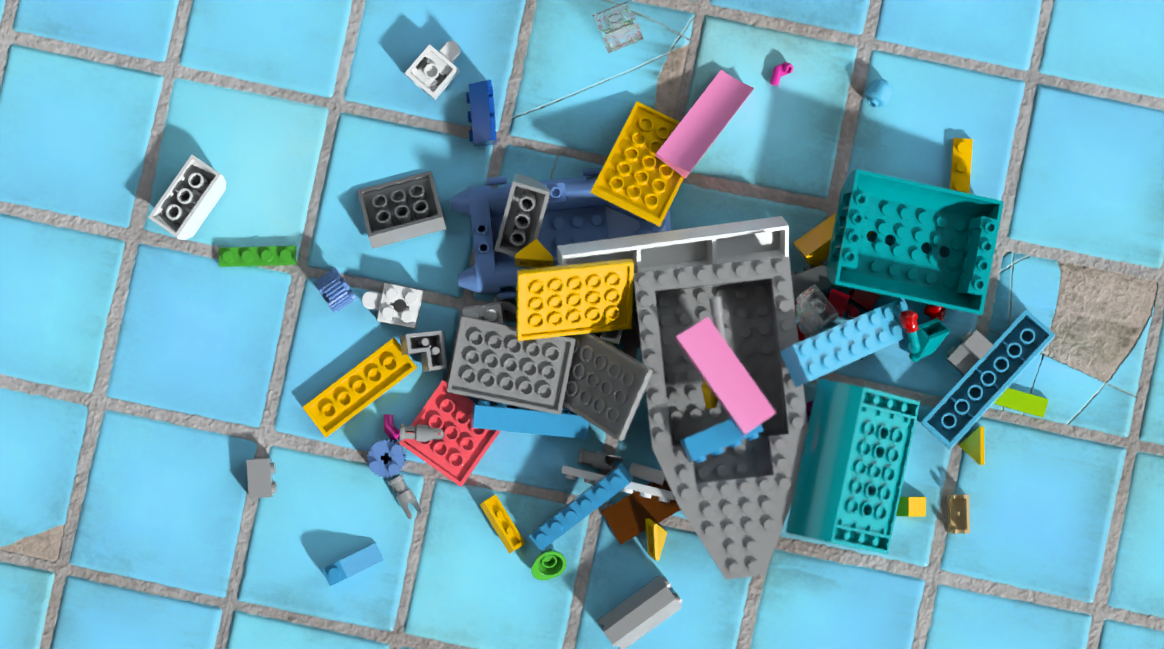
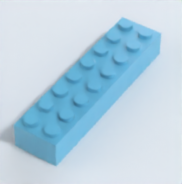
M899 298L779 351L795 388L907 338L908 334L899 323L901 312L909 310L905 299Z
M1026 309L993 344L994 346L983 358L975 363L924 418L921 425L951 450L1054 339L1055 334Z

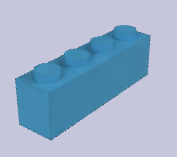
M729 419L682 439L680 443L688 461H695L697 464L706 460V455L712 453L713 456L723 453V448L729 445L732 449L741 445V440L748 438L751 441L760 437L758 433L764 430L760 424L743 436L732 419Z

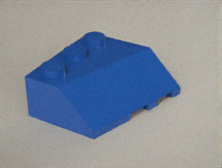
M491 80L469 84V92H466L467 104H470L471 111H468V123L472 122V130H469L470 142L473 141L474 146L496 145L497 136Z

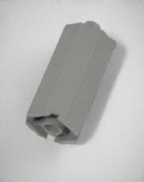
M657 576L597 620L599 625L603 623L601 629L614 647L619 646L617 649H626L682 608L680 604L683 601L676 592L671 593L669 588L672 586L665 576L662 578Z

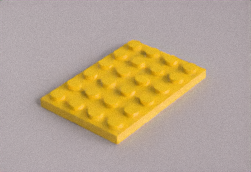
M636 101L590 193L657 226H661L684 177L657 158L655 154L680 122Z
M633 259L517 270V340L631 329Z

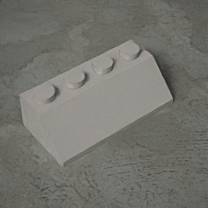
M515 174L494 251L515 256V254L535 239L538 240L551 190L535 178Z

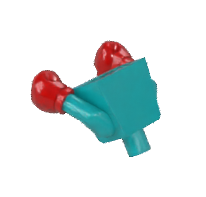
M927 304L924 307V313L931 317V321L921 325L917 324L918 314L915 311L904 310L901 312L899 323L908 334L909 340L906 348L910 351L909 358L913 362H918L921 358L933 354L950 333V330L942 321L945 316V307Z

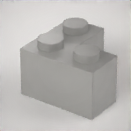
M443 330L400 336L402 355L420 353L422 372L447 369Z
M969 330L960 337L961 343L957 347L953 345L947 351L948 357L945 360L961 375H964L994 345L978 330Z

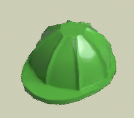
M552 549L542 551L532 564L531 573L534 578L542 581L555 578L565 571L567 566L566 558L560 552Z

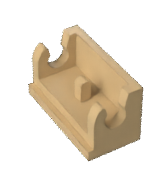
M968 494L947 495L948 533H970Z

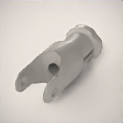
M401 423L400 441L415 439L417 442H427L433 439L440 440L444 437L442 429L432 428L428 425L406 426L404 423Z
M581 447L577 464L583 463L591 465L596 469L611 471L615 467L609 466L605 461H622V457L599 451L596 453L586 451Z
M402 474L388 482V485H391L397 495L396 499L408 519H412L413 516L408 508V502L415 507L419 514L422 513V508L412 490L408 489Z

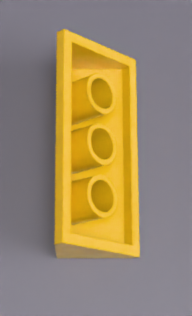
M836 213L793 242L809 266H821L820 262L828 259ZM869 231L867 233V237L873 234L874 232Z

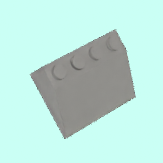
M432 171L357 190L372 249L446 229Z

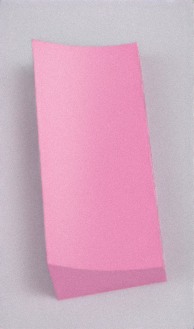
M720 70L655 156L686 179L754 88Z
M709 317L676 336L675 340L743 436L776 414Z

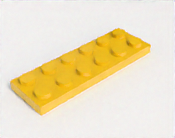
M394 337L302 408L324 437L327 438L418 367L408 355H402L401 345Z

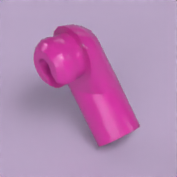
M784 62L775 66L769 84L778 86L780 78L793 71V65Z
M384 414V432L392 440H400V429L393 425V415Z

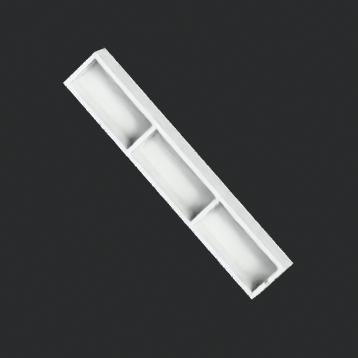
M782 216L559 245L557 246L558 266L633 259L634 273L788 257L789 225Z

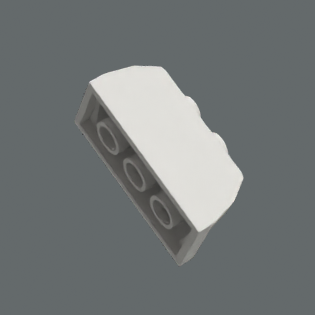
M191 155L148 218L178 239L186 240L193 237L225 192L226 181L224 176L194 155Z

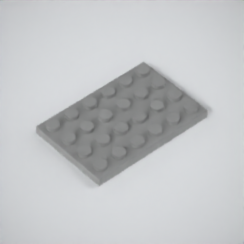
M461 316L447 392L561 415L576 338L558 336L518 341L516 326Z
M592 333L566 336L576 338L563 406L615 439L623 441L653 370Z

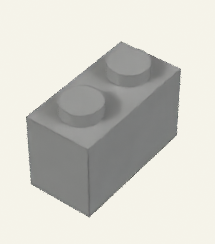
M272 458L246 460L249 499L274 497V493H277V483L273 481L276 466L275 462H272Z

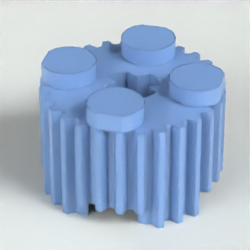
M336 267L318 278L317 282L314 283L333 312L340 311L357 299Z
M384 439L374 443L370 447L371 451H368L369 455H367L369 457L367 459L369 461V469L375 475L382 476V478L398 475L397 473L404 469V462L407 461L405 460L407 456L404 455L406 452H403L404 448H401L402 445H398V442L395 443L391 439ZM385 453H389V457H392L391 462L388 461V464H385V461L382 460V456H385Z

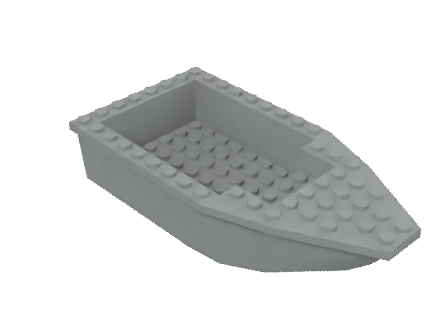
M789 256L634 273L642 360L644 365L653 370L646 386L653 452L678 506L724 578L735 579L763 576L766 574L792 504L808 430L804 386L800 385L795 388L779 352L799 343ZM721 297L726 343L776 414L761 424L764 431L758 433L760 437L751 441L748 438L741 440V445L732 449L729 445L723 448V453L713 456L712 453L706 455V460L696 464L695 461H688L680 440L731 418L729 415H725V409L719 401L717 408H705L701 389L703 378L675 339L676 336L706 317H709L714 324L709 298Z

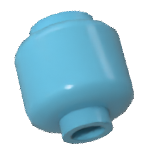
M885 79L872 81L865 91L867 103L874 108L884 107L893 96L892 85Z

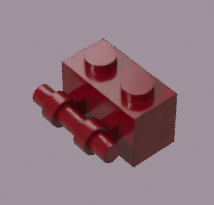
M831 289L828 291L821 313L824 314L825 318L834 321L842 318L844 313H846L849 319L856 318L860 311L856 306L848 304L850 295Z

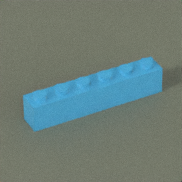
M478 400V403L473 402L472 428L587 439L589 422L574 412H567L565 408H562L561 415L518 406H509V404L499 402L497 404H490L488 400Z
M620 463L535 528L529 535L530 539L542 551L629 485L633 477L623 464Z

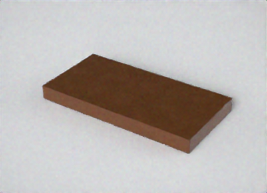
M666 478L663 485L654 482L647 484V486L671 491ZM635 491L601 512L621 545L646 530L647 518H650L657 524L680 511L681 509L676 500L670 499V503L659 501V496L652 495L651 498L640 496V492Z

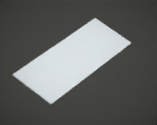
M633 462L629 470L631 476L663 485L665 479L663 471Z

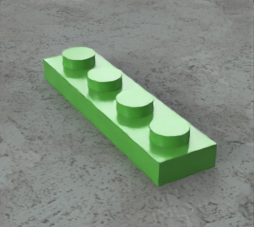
M296 246L219 248V267L297 265Z

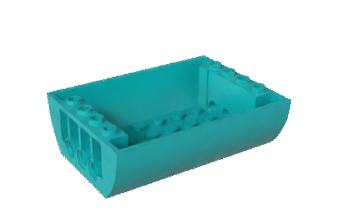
M856 169L848 176L840 192L826 264L828 279L832 284L983 315L1004 201ZM869 231L875 233V240L873 242L867 240V233ZM887 235H891L894 239L891 246L885 243ZM923 243H927L930 246V251L927 254L921 250ZM941 247H946L948 250V255L945 258L939 253Z
M818 378L786 533L888 554L920 401L861 386ZM883 428V435L880 436V430ZM879 448V454L876 456V450ZM871 486V492L868 494V488ZM865 505H866V506H867V511H866V513L864 514V511H863V510H864V507H865Z

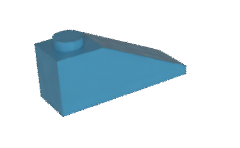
M374 543L323 568L322 571L329 585L332 586L384 559L377 544Z

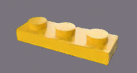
M953 138L950 190L964 193L970 192L973 139Z
M496 494L479 504L509 554L526 544Z

